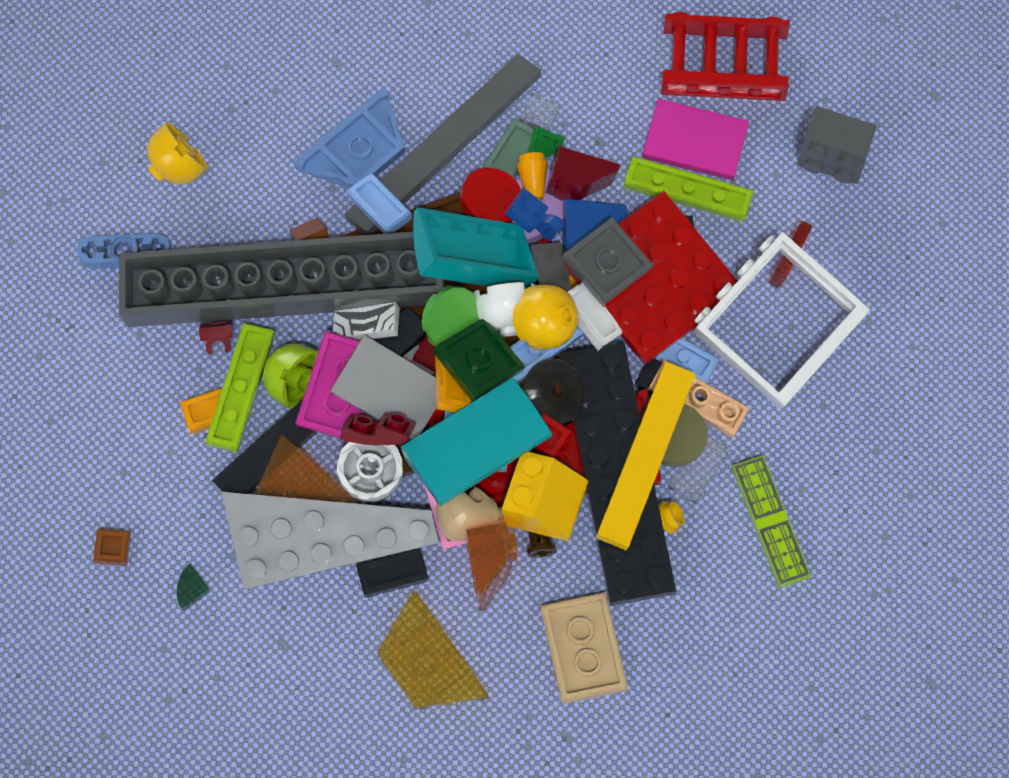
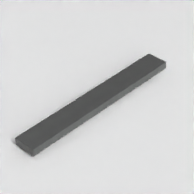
M517 54L381 179L380 182L404 205L541 77V70L520 54ZM355 204L345 213V219L365 235H372L378 229Z

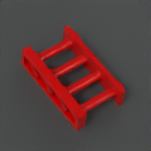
M685 12L665 14L663 34H673L672 69L663 70L661 95L786 101L789 76L778 74L779 39L787 40L790 20H782L775 16L762 19L689 15ZM686 35L704 36L703 71L701 72L684 69ZM717 36L735 37V68L733 73H718L716 71ZM748 38L766 39V74L764 75L749 74L747 72Z

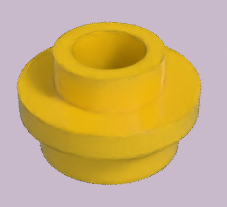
M674 501L659 503L663 529L669 534L678 532L679 528L685 523L681 507Z

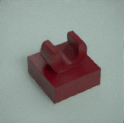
M233 320L200 323V341H207L206 351L208 355L213 354L212 344L215 341H221L224 344L225 353L230 352L231 341L229 338H233L234 334Z

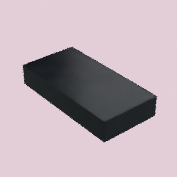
M420 548L356 564L364 598L429 582Z

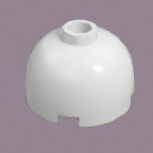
M524 282L492 285L487 287V294L481 296L479 290L473 292L476 296L479 320L484 319L490 323L497 331H500L502 337L517 335L513 325V309L516 304H519L523 296L522 293L526 290Z
M348 442L339 454L337 476L342 488L351 497L362 502H378L388 498L397 489L403 476L402 457L395 445L374 446Z

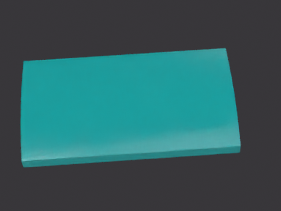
M419 207L414 211V248L420 276L483 286L524 282L525 289L530 287L531 283H534L539 278L524 230L519 225Z
M512 377L404 444L401 448L405 461L437 503L442 506L552 437V433L532 402Z

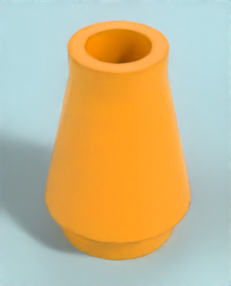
M533 152L520 155L519 163L516 166L523 188L540 201L544 200L548 161L544 159L543 153Z

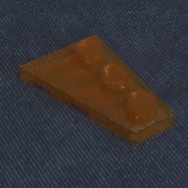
M281 434L255 495L360 504Z

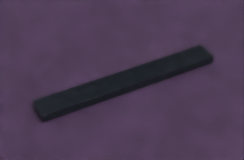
M407 306L399 313L398 336L372 340L403 357L427 334L423 331L422 321ZM302 401L212 480L222 492L251 493L318 433L296 426L295 423Z

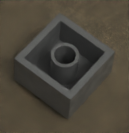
M816 106L803 141L798 165L804 167L808 172L815 174L824 173L833 176L841 183H854L858 185L877 125Z

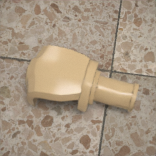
M474 487L468 495L463 492L442 506L438 503L436 505V516L443 535L451 541L480 539L492 534L496 527L516 529L505 525L502 507H497L495 500L488 497L477 487Z

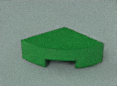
M539 127L534 128L528 153H543L544 158H547L558 151L559 146L562 147L565 137Z

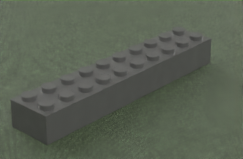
M413 232L119 253V315L128 327L332 313L338 310L396 302L399 308L426 306L428 299L434 293L438 294L443 290L441 288L447 286V280L420 276L415 255Z

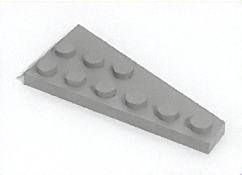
M221 492L244 589L439 543L432 510Z

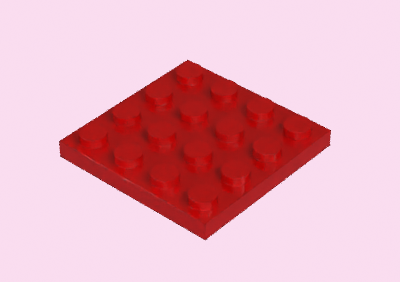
M665 191L619 223V226L654 267L605 305L622 330V339L644 366L699 325L694 320L706 307L712 310L720 302L716 295L728 282L732 286L738 282ZM565 263L564 267L575 279V281L578 284L582 283V281L576 276V274L571 270V268Z

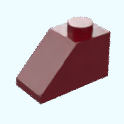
M559 146L552 162L545 193L562 201H565V199L581 200L611 186L619 171L620 164Z

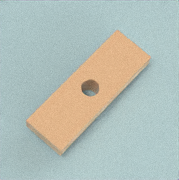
M665 359L659 367L656 375L654 376L647 390L653 392L657 380L659 378L660 372L662 370V367L666 361ZM694 377L684 403L694 408L703 417L705 423L731 438L735 436L749 410V407ZM695 394H700L704 401H698Z

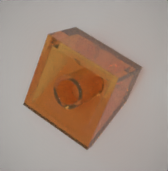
M506 522L466 529L467 551L479 611L487 609L511 575L512 562L517 561L516 552L518 550L515 533H508Z

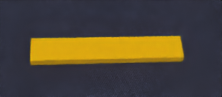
M665 361L596 535L597 539L627 551L696 373Z

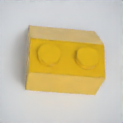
M526 452L519 457L502 506L505 525L569 542L587 490L588 480L554 458Z

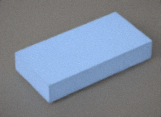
M372 173L346 190L347 196L384 234L394 233L412 219L411 212Z

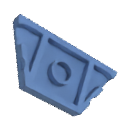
M382 88L294 161V168L297 171L346 188H351L370 173L376 177L405 153L404 143L398 130L396 117L392 110L387 90Z

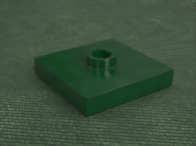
M484 319L477 321L447 339L433 350V353L471 402L522 373L525 368L524 364L494 326Z

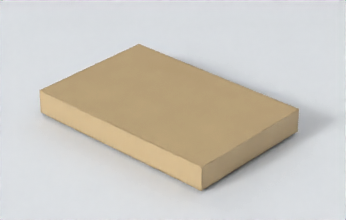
M606 592L540 606L561 704L628 691Z

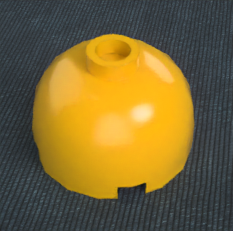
M170 122L160 126L149 139L147 157L151 165L148 169L160 182L165 178L170 183L177 185L192 183L204 174L208 169V164L197 148L194 147L192 149L186 142L188 138Z
M532 285L526 288L522 293L523 296L519 304H516L513 309V325L519 339L526 341L531 345L529 348L533 350L554 349L567 343L576 332L579 322L578 309L574 299L568 292L555 285Z

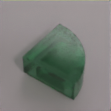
M191 563L181 572L177 584V600L182 611L210 593L209 588Z

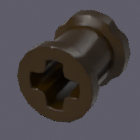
M528 531L530 548L527 549V554L529 557L542 558L557 553V548L552 543V537Z

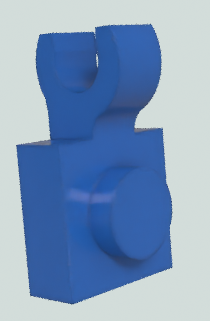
M525 188L517 194L505 212L506 216L529 234L536 229L543 238L550 242L565 226V222L561 218L554 215H546L545 212L549 207Z

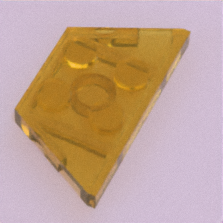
M416 591L413 592L377 652L378 657L413 708L420 710L432 708L435 705L449 706L456 705L458 702L485 701L488 699V693Z

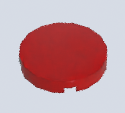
M489 167L477 169L467 176L460 190V204L467 216L512 223L513 220L506 216L505 212L521 191L519 183L510 174L500 169Z

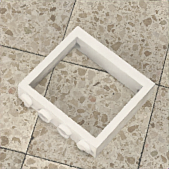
M784 232L776 239L771 235L761 245L759 250L763 254L756 262L749 259L737 272L741 276L739 281L734 286L729 282L716 295L720 302L712 310L706 307L694 321L699 325L693 331L779 409H782L870 311L865 304ZM778 251L848 312V315L780 391H777L709 330L712 324Z

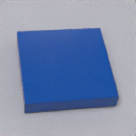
M565 199L563 202V221L565 222L563 228L564 253L613 217L618 224L627 218V205Z

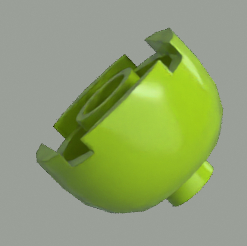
M286 344L278 348L268 357L264 365L263 384L268 395L280 405L293 409L304 398L318 351L303 344Z

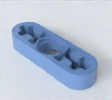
M161 234L89 236L79 242L77 255L81 264L89 269L119 268V257L115 255V252L120 245L127 244L132 246L133 252H139L138 244L142 245V252L153 250L155 244H159L162 250H171L167 238ZM106 246H109L111 258H107L105 254L107 252ZM91 247H96L97 249L94 258H89L87 255Z

